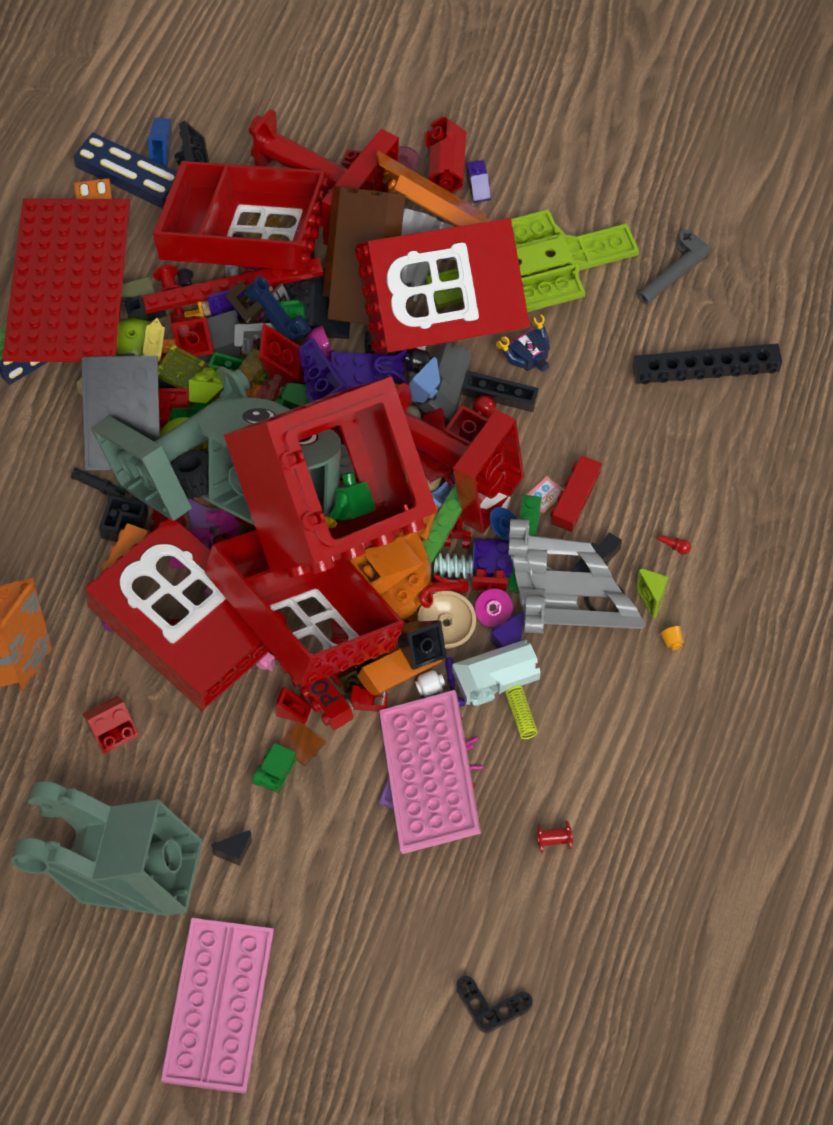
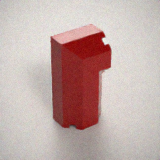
M441 116L432 121L430 132L427 130L424 134V146L430 149L429 180L453 194L463 189L466 131L448 118Z

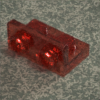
M275 373L273 379H264L256 398L275 402L282 387V375Z

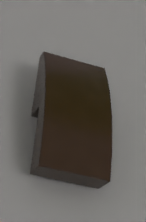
M372 658L360 665L347 668L338 676L345 693L352 691L353 685H363L358 675L363 667L374 662Z

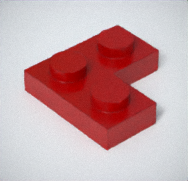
M159 388L160 424H167L169 422L172 408L190 407L189 388Z

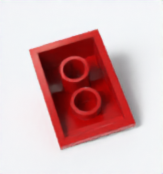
M264 324L262 325L259 360L270 379L280 385L298 381L301 362L298 348L301 346Z

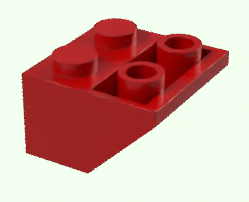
M119 696L82 714L103 754L139 736L130 714Z

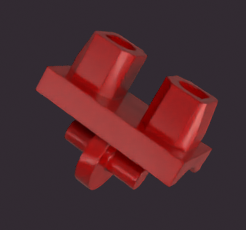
M477 569L472 579V590L480 591L479 594L488 589H500L506 592L507 578H505L504 571H494L493 578L486 577V570Z

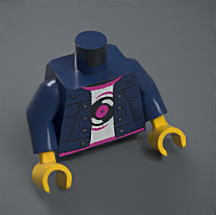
M541 314L538 315L539 323L535 317L531 320L532 324L537 326V329L533 327L512 342H509V339L505 336L501 337L504 345L501 341L496 342V347L503 349V354L511 365L523 368L526 371L537 367L541 372L549 367V363L546 361L548 351L550 350L549 338L545 327L542 326L545 319Z

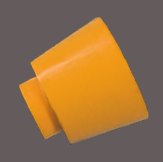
M680 626L670 627L660 633L667 648H671L672 651L682 648L684 640Z

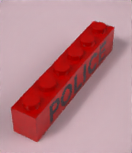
M278 660L283 673H288L292 684L300 688L303 698L305 700L309 699L313 711L320 713L321 720L325 726L329 725L335 731L354 719L351 707L328 678L324 677L312 684L300 686Z

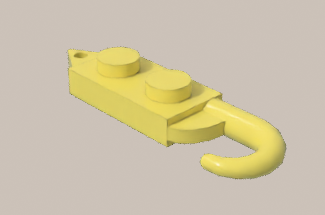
M158 318L146 326L142 356H158V361H160L165 327H162Z

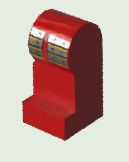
M353 685L351 704L354 710L379 712V710L387 708L389 694L384 691L379 695H373L367 689H361V686Z

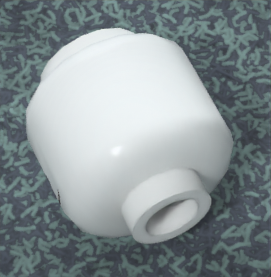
M435 670L420 674L417 678L418 681H415L420 696L423 695L425 698L441 694L443 692L442 686L446 685L442 674L438 675Z

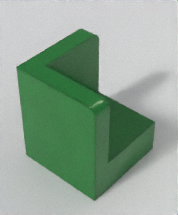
M301 301L278 302L291 320L300 315L305 319V307Z

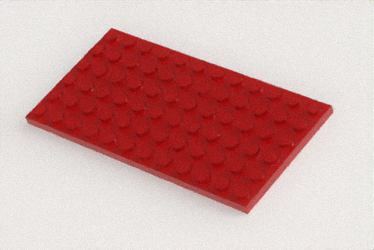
M23 199L2 355L3 362H82V357L117 356L130 199Z

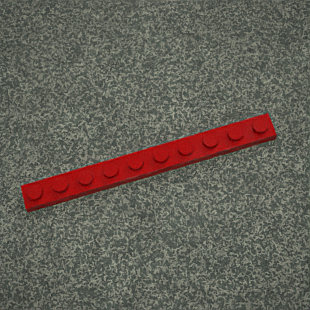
M320 257L310 260V264H307L305 271L267 268L143 295L142 297L146 314L195 304L200 301H208L207 297L211 294L231 290L241 281L248 286L259 276L267 280L269 287H273L280 283L287 284L323 276L324 273Z

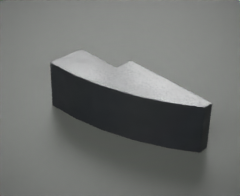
M609 532L599 546L593 542L591 545L604 563L607 564L621 549L622 539ZM580 558L573 567L572 572L590 573V570L583 559Z

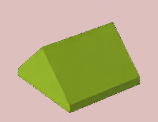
M642 568L638 573L636 590L652 619L657 617L665 596L669 577Z

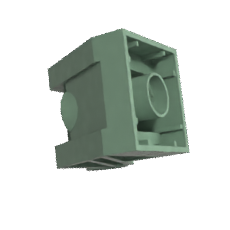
M47 781L37 782L32 785L27 804L37 805L41 816L50 818L62 817L75 829L76 837L72 851L61 847L59 842H44L33 838L18 840L15 843L11 857V863L16 868L31 874H47L81 904L163 916L187 913L203 840L159 799L110 807L75 788L66 789L61 785Z

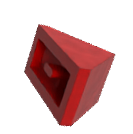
M282 687L276 702L277 717L306 724L312 708L311 705L287 688Z

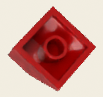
M191 316L179 318L171 323L176 347L180 351L178 355L183 358H190L215 353L207 317Z

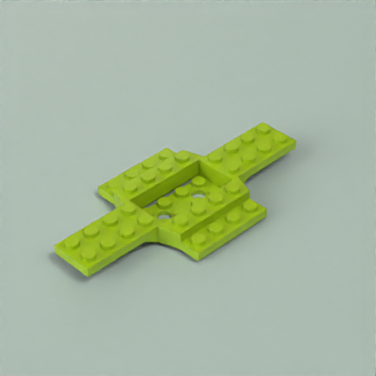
M549 209L511 219L518 260L522 262L520 265L521 276L531 275L542 270L546 271L557 266H565L522 278L527 312L585 297V290L579 279V271L639 255L638 246L627 223L581 236L566 235L556 225ZM547 251H553L555 252V256L548 257L545 253ZM457 268L438 273L441 282L457 280L459 278ZM431 275L426 277L427 285L432 282ZM459 287L438 290L433 293L437 309L463 302L462 291Z

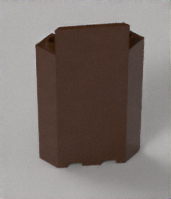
M333 186L323 296L329 297L327 319L368 325L369 317L365 312L366 300L361 290L363 285L362 278L358 274L359 261L355 257L356 245L367 241L401 236L406 194Z

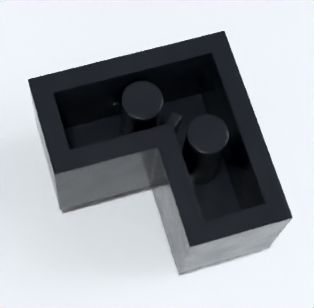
M110 495L99 526L101 539L118 542L121 529L125 528L127 523L144 529L149 514L147 504L142 501Z

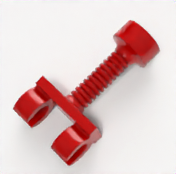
M462 513L455 524V530L451 531L443 546L450 547L451 538L463 539L462 548H470L471 532L462 531Z

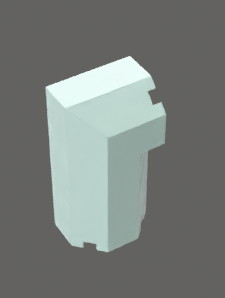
M526 639L452 664L453 675L466 705H470V702H472L475 706L492 701L495 698L494 694L496 692L500 695L513 686H522L540 680L541 673L540 668H535V663H538L531 644L527 643Z

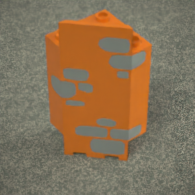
M33 578L0 586V687L19 683L23 692L29 679L35 675L42 665L43 659L52 650Z

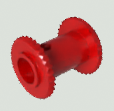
M164 265L154 271V279L161 282L163 288L160 292L182 287L176 285L174 277L178 274V270L175 266Z
M565 821V827L541 830L540 824L537 825L536 835L541 853H544L543 846L568 843V848L572 849L573 837L569 821Z

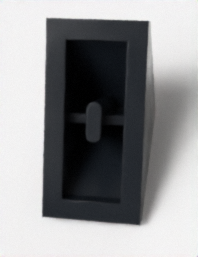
M250 830L211 844L214 856L241 866L252 842Z

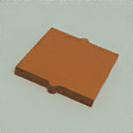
M299 721L291 731H287V735L278 745L296 752V760L303 766H306L314 756H317L318 751L326 744V741Z

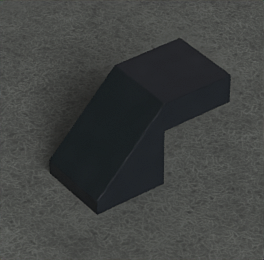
M141 295L124 300L128 317L152 321L156 318L159 319L167 316L166 310L146 314Z

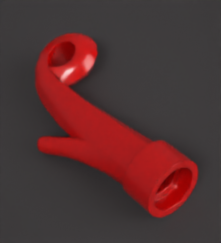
M435 574L434 578L439 582L426 586L420 593L419 601L424 608H430L434 601L432 593L452 591L464 594L469 589L468 581L465 578L450 580Z

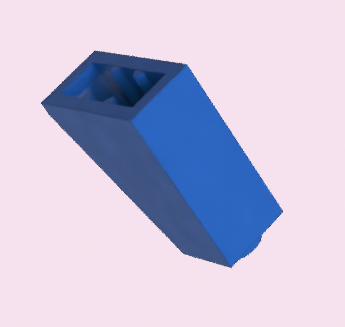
M154 118L148 136L149 159L165 167L168 166L172 138V119Z

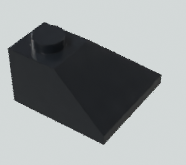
M413 621L403 625L401 635L398 638V646L412 670L447 657L441 621Z

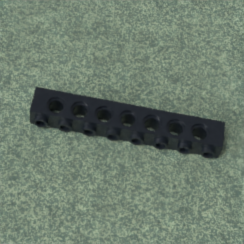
M777 343L634 356L632 367L636 384L666 383L668 381L701 380L712 377H737L747 374H772L780 372L782 358L779 344Z

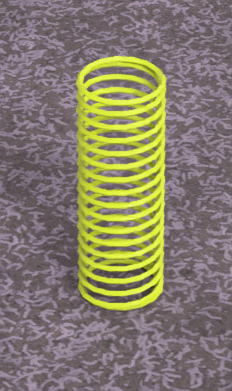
M518 685L507 689L505 693L514 715L520 738L529 739L536 736L538 731L532 718L529 704H527L523 687ZM521 688V689H518V690H514V691H512L511 693L508 694V692H510V691L513 690V689ZM536 732V734L533 735V736H531V737H527V738L522 737V736L532 735V734H534V733Z

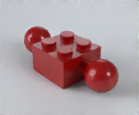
M481 395L477 397L473 402V410L461 405L446 427L445 433L470 446L489 420L487 418H490L496 411V403L490 396Z

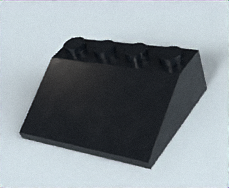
M324 275L301 280L299 283V295L296 296V300L304 303L305 320L311 329L323 326L327 338L349 339L350 322L327 319L329 297L323 296Z

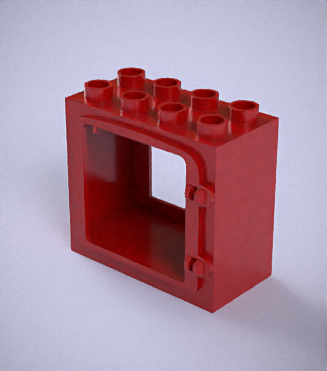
M392 376L345 389L224 434L271 572L287 569L289 578L300 576L310 571L311 574L323 572L333 568V561L340 558L343 561L356 558L366 553L364 549L371 545H373V548L394 542L396 540L395 535L403 532V535H407L426 528L423 518L437 513ZM339 426L357 481L367 482L369 490L373 495L372 499L376 510L340 523L335 528H328L299 441Z

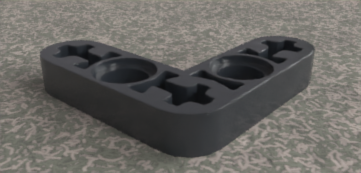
M462 976L456 984L458 995L476 1026L483 1033H490L527 1013L532 1008L533 999L527 992L517 993L490 1008L471 977ZM463 982H465L466 985L470 984L469 991L472 995H470L469 997L467 990L465 988L461 989ZM521 998L524 1001L528 1000L526 1007L523 1004L516 1007L517 1012H515L513 1005H518ZM478 999L481 1001L482 1007L480 1009H473L470 1006V1002ZM506 1007L511 1011V1014L505 1018L500 1016L499 1010ZM493 1012H495L496 1018L490 1022V1026L482 1025L483 1018L490 1020L493 1018Z

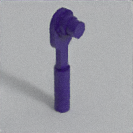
M448 657L445 659L447 679L450 683V691L455 690L457 693L454 684L455 677L452 672L453 658ZM458 697L459 707L465 706L464 698Z

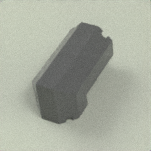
M452 343L438 345L433 356L437 359L440 384L437 387L438 393L433 399L428 398L424 403L416 402L417 406L426 413L442 408L444 410L445 425L449 424L456 414L466 372L469 371L472 361V354L460 345H457L456 348L451 347Z

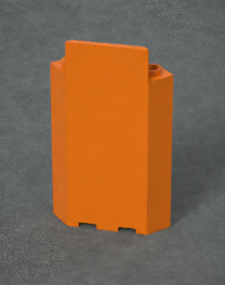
M377 150L376 156L379 165L385 168L383 183L392 179L388 184L389 192L406 194L405 197L456 227L489 222L488 218H486V213Z

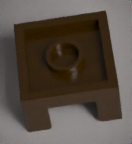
M243 281L225 295L248 324L270 323L266 315L260 319L259 315L265 311V308L258 301L250 299L246 294L243 297L239 296L247 288Z

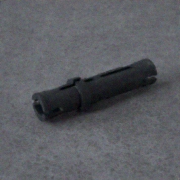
M78 468L73 470L71 479L93 487L104 495L108 494L124 498L121 494L125 496L126 489Z

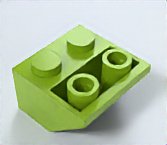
M204 368L189 379V401L208 403L224 390L218 372L213 368Z

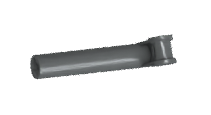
M681 231L677 242V249L684 255L638 292L640 301L648 304L707 257L710 254L709 246L692 231Z

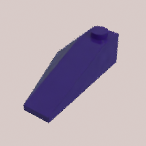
M313 337L298 348L301 366L304 370L303 378L307 387L306 396L310 402L349 388Z

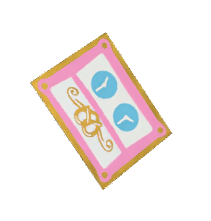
M546 475L525 495L542 497L540 512L544 514L557 502L560 491L565 489Z

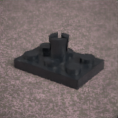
M186 121L179 123V134L182 138L183 150L174 155L175 159L179 158L176 161L180 166L181 161L209 163L205 137Z

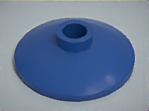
M496 507L489 515L491 527L499 537L509 541L510 519L517 518L508 509Z

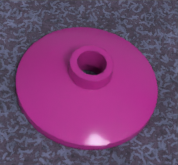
M488 589L482 592L476 600L475 614L478 620L488 627L503 625L512 615V600L506 592L500 589ZM494 604L495 609L491 611L489 606Z

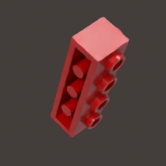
M582 455L579 461L574 462L571 470L573 472L572 476L567 477L564 484L566 488L564 491H560L557 498L559 502L557 506L554 505L550 512L552 525L573 532L599 478L602 463Z

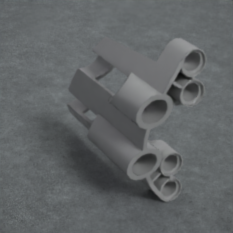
M510 519L508 555H511L521 609L525 614L524 633L544 634V624L643 629L646 622L642 619L629 597L623 594L615 583L608 567L589 542L529 535L530 520ZM547 554L579 555L588 566L590 573L554 570L547 566ZM579 596L610 598L619 612L581 610L577 605V598Z

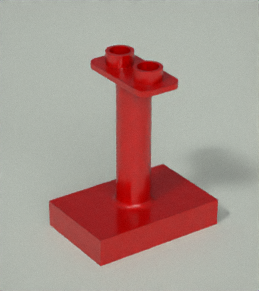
M272 109L268 110L263 117L260 115L256 116L249 127V134L253 136L251 156L254 158L255 166L267 167L274 160L287 168L325 171L326 178L329 179L328 189L330 190L322 200L323 242L326 246L328 245L333 186L389 192L388 184L392 179L383 183L385 168L379 165L376 152L378 150L399 162V137L383 129L377 132L351 166L346 169L277 133L276 111Z
M402 383L397 389V393L416 449L454 470L464 524L483 534L490 525V512L496 507H502L524 478L516 419L496 409L469 446L407 413L412 401V394L409 384ZM498 493L507 496L488 509H483L480 506L486 497L493 499Z

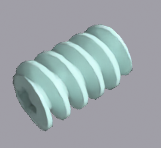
M439 553L437 558H435L434 575L439 572L440 576L444 577L445 572H447L449 578H451L453 573H455L456 578H459L462 573L463 578L466 579L468 574H470L472 579V564L474 562L472 555H469L466 560L464 554H462L458 560L457 554H454L453 558L450 559L449 553L446 554L445 558H442V554Z

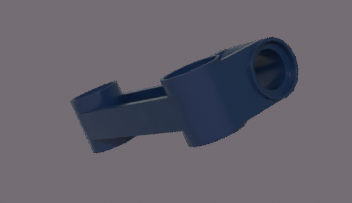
M257 277L245 289V293L250 299L258 301L265 308L264 314L275 329L286 338L294 342L312 331L302 315L294 320L289 318L270 292L269 283L265 278Z

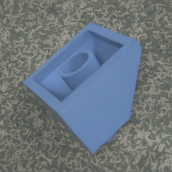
M435 357L411 380L409 386L412 401L424 403L428 398L433 399L438 393L437 387L440 384V377Z

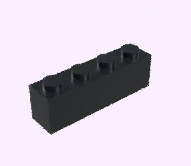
M471 371L466 372L462 387V395L473 398L487 395L493 398L497 404L530 412L535 410L539 388Z

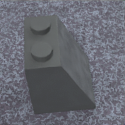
M237 310L207 318L214 351L241 359L240 347L236 348L234 346L235 324H238ZM213 354L196 356V360L200 363H209Z

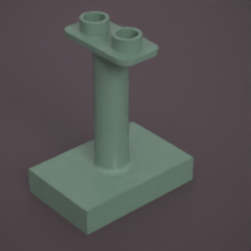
M223 366L219 367L217 372L224 386L223 396L156 441L150 440L111 416L106 417L91 427L121 488L126 489L128 493L172 521L192 509L171 467V462L176 460L178 456L183 455V453L191 452L209 440L199 429V417L203 411L221 401L248 398L245 391L250 389L249 381L238 369L233 372Z

